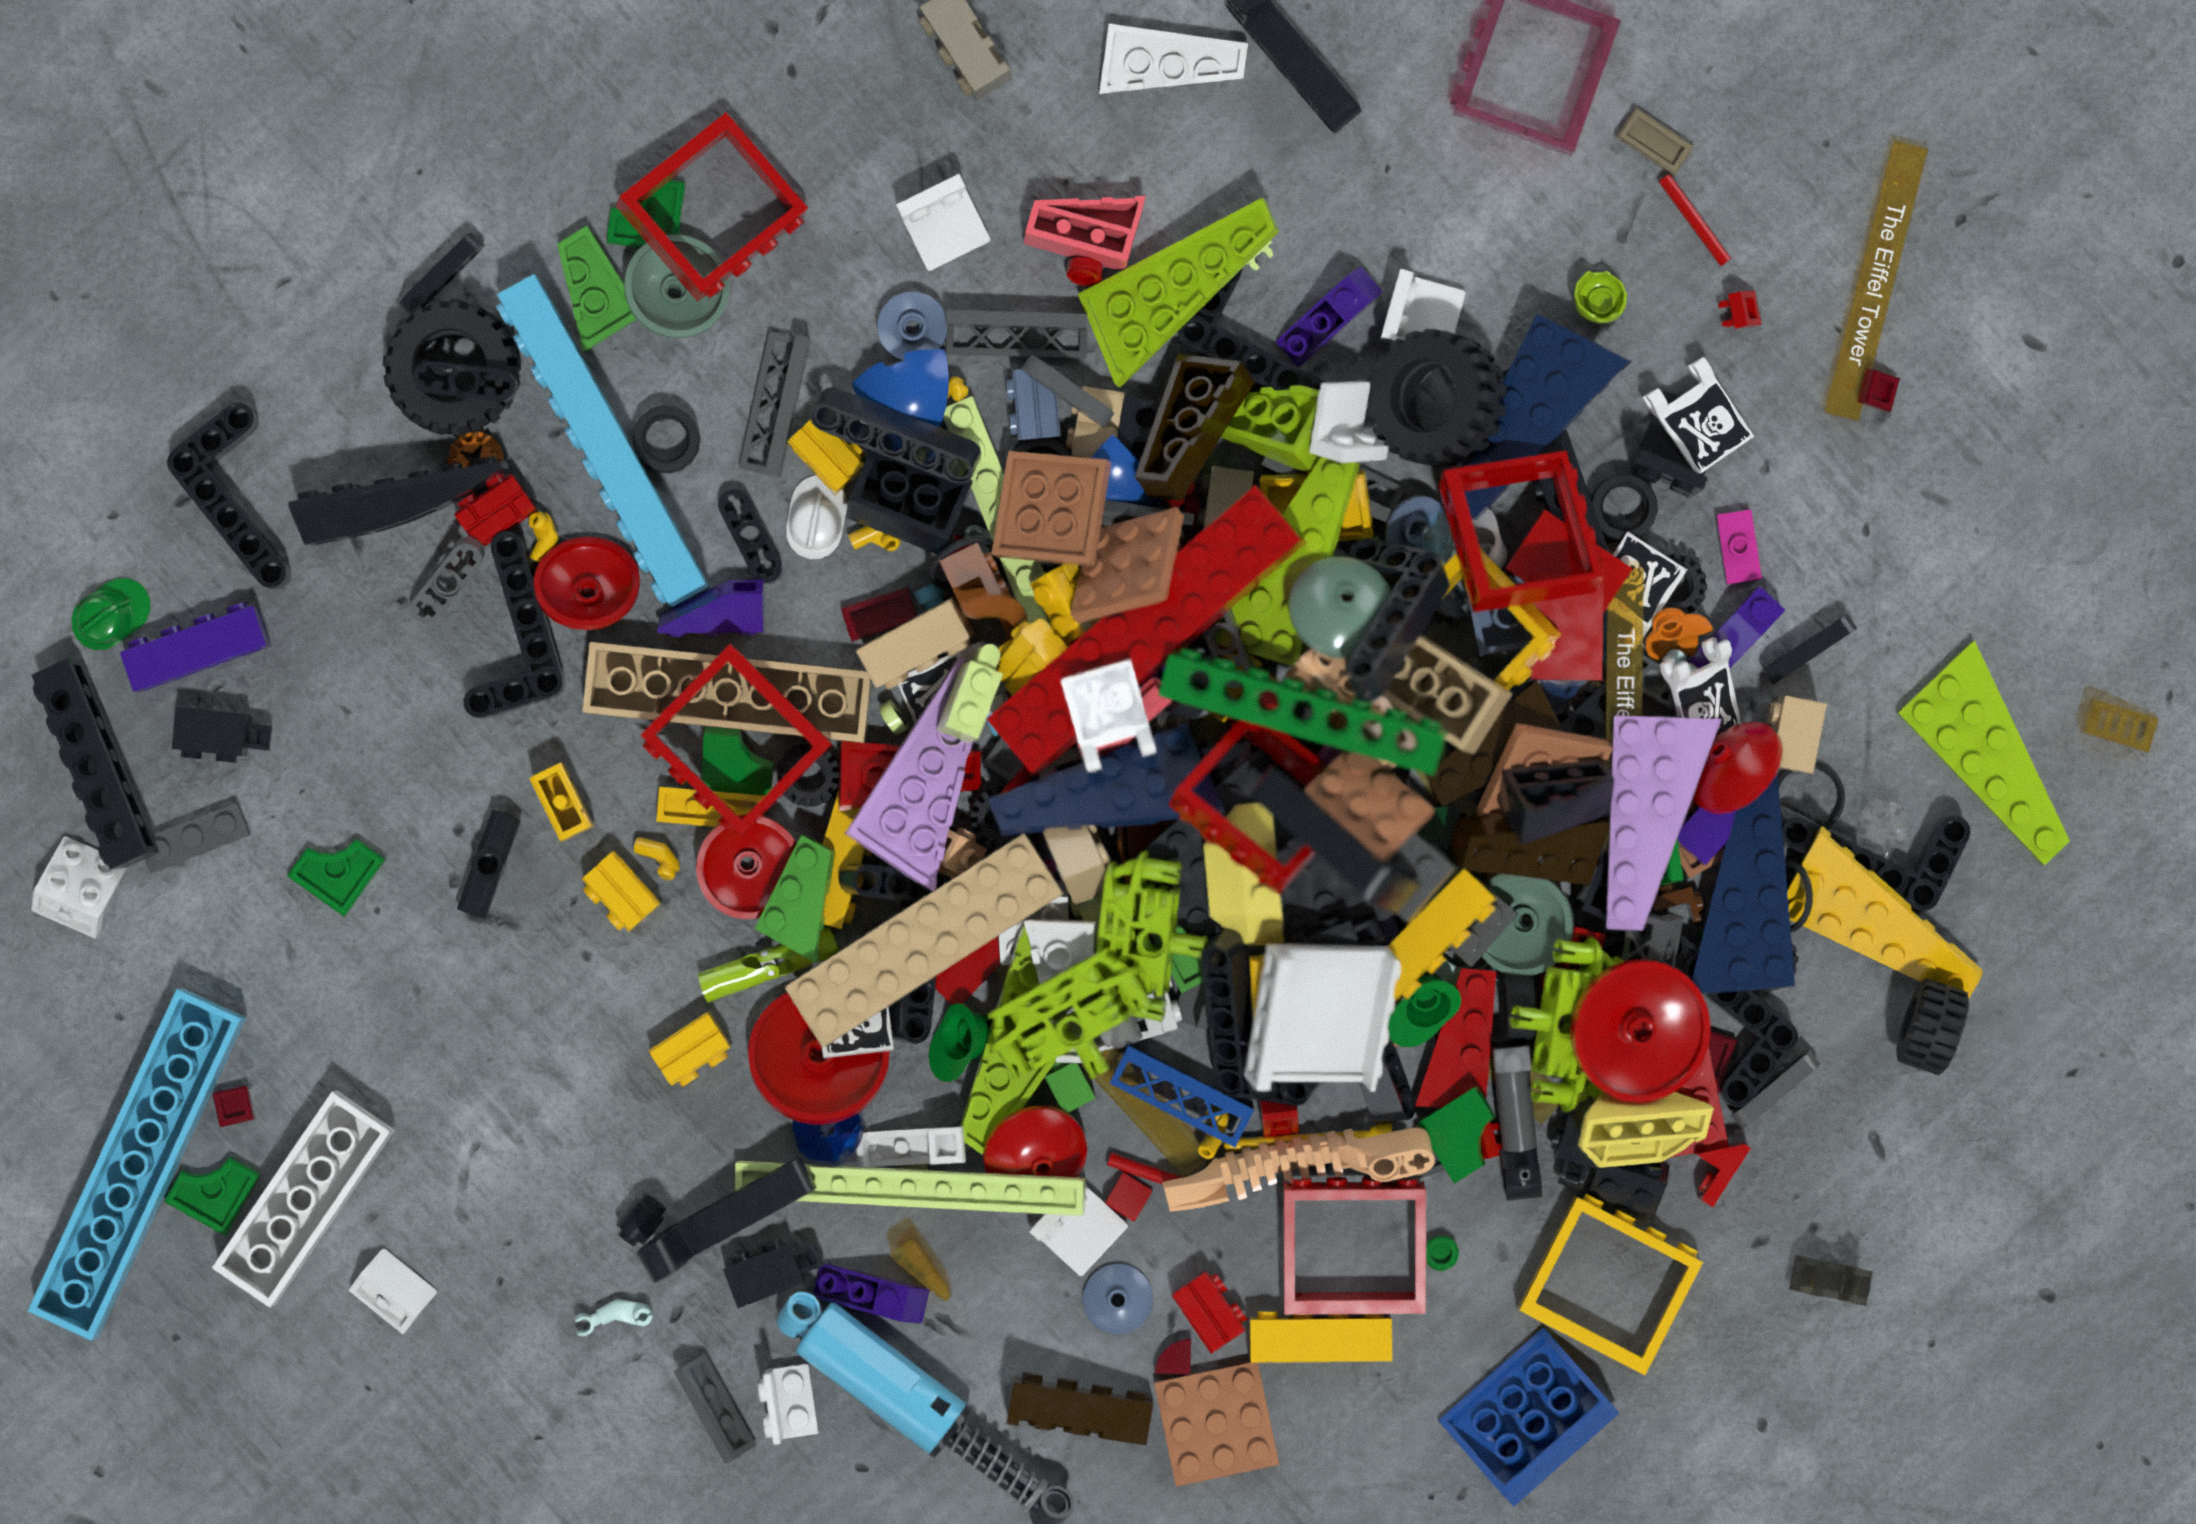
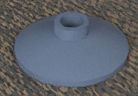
M915 291L900 293L891 298L882 308L877 323L878 336L883 347L892 356L900 360H904V353L940 349L946 339L948 330L946 315L941 305L931 296ZM914 321L919 324L920 329L916 334H909L906 331V326L909 322Z
M1415 496L1403 501L1392 512L1387 522L1385 531L1386 542L1437 553L1444 543L1448 530V520L1444 508L1439 502L1427 496Z
M1109 1264L1098 1269L1088 1279L1083 1291V1306L1087 1317L1097 1328L1111 1334H1124L1140 1327L1148 1318L1153 1305V1293L1149 1281L1139 1270L1126 1264ZM1116 1293L1122 1294L1125 1298V1302L1121 1306H1115L1111 1302V1297Z

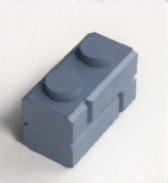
M1021 369L1012 370L1013 378L1006 379L1008 400L1015 399L1016 413L1009 414L1011 435L1018 434L1019 442L1040 438L1061 439L1057 396Z

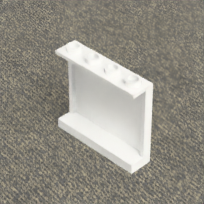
M1267 944L1244 1074L1255 1090L1270 1091L1271 1081L1363 1082L1370 1091H1375L1377 1079L1381 1077L1383 1071L1381 1058L1383 1047L1387 1045L1389 1038L1387 1028L1389 1014L1393 1012L1395 1006L1393 995L1395 982L1399 979L1401 973V966L1397 957L1387 946Z

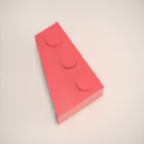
M1135 196L1134 198L1126 199L1102 197L1100 200H1079V198L1034 200L1025 231L1024 245L1071 258L1089 257L1099 261L1103 267L1122 271L1127 268L1146 196Z

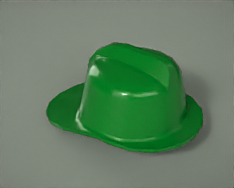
M119 578L105 583L92 592L74 609L71 622L72 631L76 639L89 649L107 650L134 633L147 621L151 611L150 598L146 589L134 580Z
M1437 974L1421 976L1418 979L1422 984L1421 987L1407 1000L1402 996V1000L1394 1007L1393 1012L1389 1014L1387 1028L1391 1041L1401 1047H1415L1429 1040L1460 1008L1461 996L1455 985L1443 981Z
M955 1003L949 1007L929 1047V1064L936 1078L943 1082H952L960 1077L970 1060L982 1055L992 1019H989L987 1015L971 1012L964 1004Z

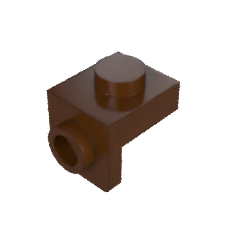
M1675 884L1658 888L1651 911L1655 912L1686 903L1692 923L1701 921L1699 913L1705 912L1699 892L1693 893L1692 887L1676 890Z

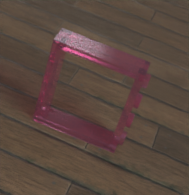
M1486 0L1485 4L1491 6L1487 19L1480 17L1473 38L1479 39L1475 53L1468 50L1461 69L1467 72L1464 84L1462 86L1456 83L1450 100V104L1456 105L1453 115L1572 157L1621 20L1567 0H1518L1601 30L1562 140L1467 106L1505 1Z

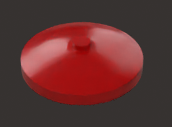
M1639 959L1625 961L1600 973L1581 994L1571 1021L1570 1038L1573 1054L1586 1078L1610 1096L1629 1102L1658 1100L1679 1090L1699 1069L1707 1053L1710 1041V1015L1700 990L1689 977L1679 970L1654 960Z
M788 992L774 1000L762 1012L753 1027L749 1040L748 1063L750 1074L761 1097L781 1115L806 1124L836 1123L862 1111L874 1100L881 1090L889 1068V1051L823 1058L820 1042Z

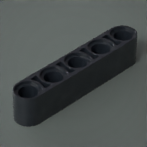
M831 387L823 390L811 411L810 418L812 424L817 429L954 483L961 484L969 481L981 459L980 447L972 440L839 388Z
M1388 1038L1387 1045L1383 1047L1381 1058L1383 1071L1381 1077L1377 1079L1376 1090L1370 1091L1363 1082H1359L1371 1117L1376 1124L1411 1119L1415 1113V1104L1394 1044Z

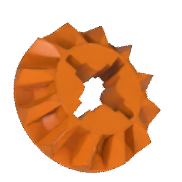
M471 432L460 436L450 446L447 462L448 465L462 463L463 468L469 467L470 461L466 459V456L462 455L463 452L475 454L477 450H480L481 446L483 448L480 458L496 456L497 461L504 462V455L501 446L493 437L482 432Z

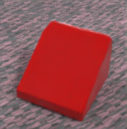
M1123 1172L1104 1203L1135 1222L1153 1190Z

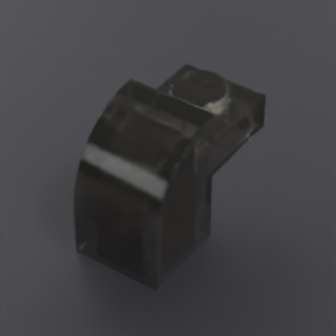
M1795 1255L1789 1289L1809 1295L1867 1306L1873 1271L1849 1264Z

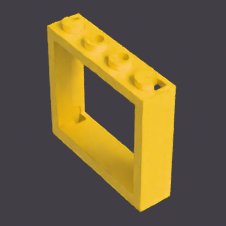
M1480 548L1491 589L1514 586L1515 584ZM1457 553L1444 566L1450 582V587L1445 596L1463 578ZM1532 603L1507 607L1535 637L1494 680L1495 683L1508 691L1514 684L1518 686L1533 673L1531 670L1532 665L1538 659L1540 661L1546 659L1555 647L1553 643L1561 636L1559 631Z
M1586 1193L1583 1199L1574 1196L1517 1309L1627 1367L1646 1375L1703 1262L1695 1258L1698 1254L1697 1250L1679 1242L1677 1248L1664 1242L1667 1237L1666 1234L1650 1226L1647 1227L1646 1231L1633 1226L1635 1218L1619 1210H1616L1614 1215L1602 1210L1604 1202ZM1582 1212L1687 1265L1641 1356L1536 1302Z

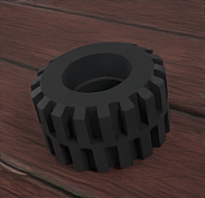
M1927 978L1924 979L1912 996L1900 1029L1896 1048L1897 1061L1940 1076L1951 1063L1960 1042L1969 1009L1968 993Z

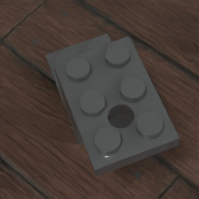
M1416 832L1387 860L1401 867L1421 885L1397 914L1406 922L1413 921L1463 870L1450 852L1441 844H1428ZM1475 874L1473 875L1498 899L1492 904L1496 910L1482 924L1477 920V923L1468 929L1471 936L1458 949L1453 945L1450 947L1470 967L1474 966L1519 914Z

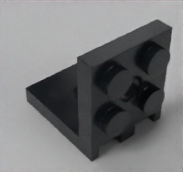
M1666 390L1662 391L1668 404L1680 397ZM1653 414L1630 469L1638 470L1636 476L1656 484L1657 481H1661L1668 485L1671 484L1669 490L1681 496H1695L1703 491L1708 477L1704 475L1706 470L1700 474L1690 468L1660 421Z

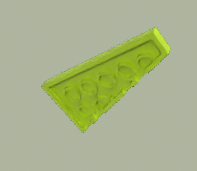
M1258 199L1078 293L1116 386L1120 388L1280 232L1265 199Z
M1321 456L1282 514L1306 544L1232 607L1241 632V640L1246 645L1248 653L1291 666L1305 654L1307 644L1296 633L1289 616L1290 592L1303 570L1319 560L1333 557L1360 463H1341ZM1218 619L1211 627L1218 623H1226V619ZM1222 629L1216 636V643L1230 647L1233 642L1232 634L1229 630ZM1202 634L1199 639L1205 640L1204 635Z
M1972 640L1897 714L2041 865L2045 866L2070 840L1975 640Z
M1023 923L997 1007L1039 985L1036 966L1033 964L1030 951L1029 936ZM1009 1014L1004 1015L1005 1026L1007 1027V1033H1009L1016 1026ZM994 1018L960 1124L964 1131V1142L982 1155L986 1141L993 1129L1005 1117L1025 1106L1056 1062V1059L1034 1070L1032 1066L1035 1062L1034 1057L1028 1059L1025 1054L1029 1048L1027 1045L1022 1048L1016 1039L1015 1041L1033 1070L1013 1081L998 1052L990 1053V1046L994 1044ZM1042 1021L1027 1029L1028 1033L1030 1034L1045 1026V1023Z

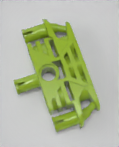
M1148 851L1140 853L1138 858L1127 861L1123 865L1117 866L1114 861L1110 862L1107 867L1096 953L1109 947L1112 950L1107 954L1115 960H1120L1130 968L1133 967L1134 962V966L1140 969L1135 975L1146 994L1151 995L1153 991H1156V996L1163 997L1170 988L1173 954L1201 959L1202 952L1206 948L1205 944L1208 945L1209 938L1207 936L1201 937L1176 933L1181 888L1173 887L1168 891V886L1161 885L1158 889H1155L1156 884L1146 883V879L1178 885L1181 873H1178V870H1182L1181 862L1148 858ZM1133 874L1130 885L1120 883V876ZM1143 928L1144 930L1138 935L1137 938V929ZM1149 933L1158 934L1163 940V947L1152 945L1149 941ZM1100 961L1096 964L1103 977L1114 974L1110 971V968ZM1118 988V994L1114 997L1116 1000L1122 998L1124 1005L1121 1009L1123 1012L1128 1010L1132 1017L1163 1022L1166 1010H1163V1007H1166L1165 999L1149 998L1153 1005L1133 1015ZM1102 989L1093 993V999L1104 993Z
M1589 937L1585 943L1557 939L1553 948H1559L1566 952L1552 951L1554 961L1580 964L1579 970L1548 966L1541 1008L1534 1009L1514 1006L1511 1014L1524 1018L1510 1017V1024L1514 1029L1537 1030L1531 1070L1545 1076L1563 1077L1562 1083L1535 1080L1531 1088L1545 1092L1531 1091L1532 1101L1535 1103L1560 1104L1564 1112L1573 1110L1579 1102L1586 1100L1589 1096L1596 1100L1601 1093H1605L1588 1079V1086L1584 1087L1586 1076L1576 1062L1570 1038L1573 1012L1585 988L1595 977L1602 973V965L1605 967V971L1616 964L1624 962L1618 956L1610 958L1601 949L1600 943L1593 937ZM1564 1016L1563 1026L1558 1029L1559 1019Z
M1107 947L1002 1004L987 1014L989 1019L994 1018V1044L990 1046V1053L998 1052L1014 1081L1033 1070L1015 1041L1016 1039L1022 1048L1026 1045L1029 1048L1025 1054L1028 1059L1034 1057L1035 1062L1032 1064L1034 1070L1075 1049L1090 1079L1097 1077L1098 1074L1100 1075L1110 1069V1066L1106 1063L1093 1038L1119 1025L1131 1016L1128 1010L1122 1011L1121 1007L1124 1005L1122 998L1116 1000L1114 997L1118 994L1115 985L1118 986L1133 1015L1153 1005L1135 975L1140 969L1136 966L1130 968L1120 960H1115L1107 954L1112 950ZM1100 961L1110 968V971L1114 974L1103 977L1096 964ZM1100 989L1104 992L1089 1002L1085 999ZM1072 1005L1074 1010L1060 1020L1057 1013ZM1008 1014L1016 1026L1009 1033H1007V1027L1004 1022V1015ZM1042 1021L1045 1023V1026L1030 1034L1028 1033L1027 1029ZM1068 1021H1075L1081 1026L1082 1036H1075L1070 1033Z

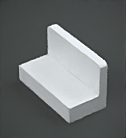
M382 1249L348 1290L402 1334L410 1328L421 1311L437 1293L431 1285L386 1249Z

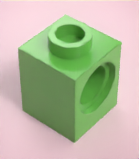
M1056 1062L1049 1070L1051 1073L1045 1076L1061 1109L1067 1113L1096 1098L1078 1063Z

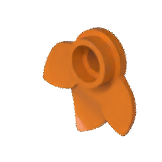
M1677 608L1663 609L1652 619L1653 630L1645 639L1646 651L1653 661L1661 659L1670 648L1678 649L1683 654L1693 656L1698 646V636L1711 632L1713 630L1712 625L1706 617L1699 614H1685Z

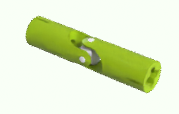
M830 926L823 928L820 932L818 962L826 961L840 952ZM780 943L758 953L750 954L699 972L697 976L705 999L709 1003L754 987L765 981L812 966L813 961ZM782 958L785 960L777 965L775 959Z

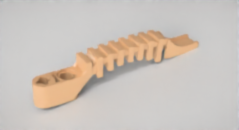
M1418 1127L1363 1139L1355 1138L1352 1129L1343 1130L1345 1138L1335 1135V1131L1326 1132L1324 1137H1318V1134L1309 1135V1139L1301 1140V1137L1292 1138L1293 1142L1284 1143L1283 1139L1275 1141L1276 1145L1268 1147L1267 1143L1258 1145L1259 1149L1251 1150L1250 1147L1243 1148L1242 1153L1234 1154L1233 1151L1225 1153L1226 1157L1214 1158L1205 1169L1194 1175L1165 1181L1162 1184L1169 1210L1172 1212L1227 1202L1229 1197L1225 1186L1232 1183L1238 1200L1247 1198L1243 1184L1245 1180H1250L1253 1192L1262 1190L1259 1177L1266 1176L1270 1186L1277 1184L1275 1173L1283 1172L1284 1179L1287 1181L1293 1179L1291 1170L1295 1169L1300 1170L1301 1177L1310 1176L1308 1167L1316 1166L1318 1177L1327 1175L1325 1164L1330 1163L1333 1164L1335 1177L1344 1175L1343 1169L1352 1167L1354 1170L1370 1175L1376 1181L1386 1182L1428 1172L1435 1162L1431 1139L1427 1131Z

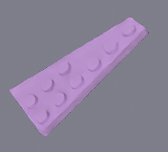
M962 657L957 658L844 833L931 893L935 891L940 862L943 860L945 852L944 846L949 827L952 825L965 774L964 768L973 743H967L936 730L961 664L968 662Z
M1614 716L1612 775L1615 781L1610 820L1607 929L1643 931L1721 719Z

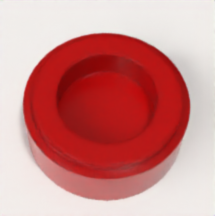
M1075 257L1068 262L1067 277L1073 283L1082 286H1093L1101 281L1103 266L1099 261L1089 257Z

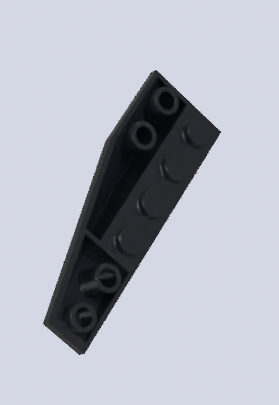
M496 456L485 457L475 460L476 466L463 468L462 463L441 467L442 472L429 474L428 470L407 474L408 478L405 479L385 478L373 481V485L362 487L360 484L345 483L332 486V493L328 494L327 492H318V490L301 492L297 494L298 500L289 501L288 505L304 545L316 546L382 532L419 520L478 491L493 478L508 471L509 466L507 462L497 461Z

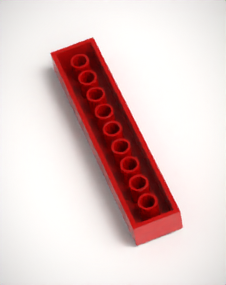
M1254 486L1176 554L1165 601L1104 616L986 718V720L1031 773L1039 775L1078 741L1061 681L1062 678L1130 659L1137 686L1140 688L1167 664L1169 654L1174 651L1180 652V648H1186L1303 547L1306 542L1258 487Z

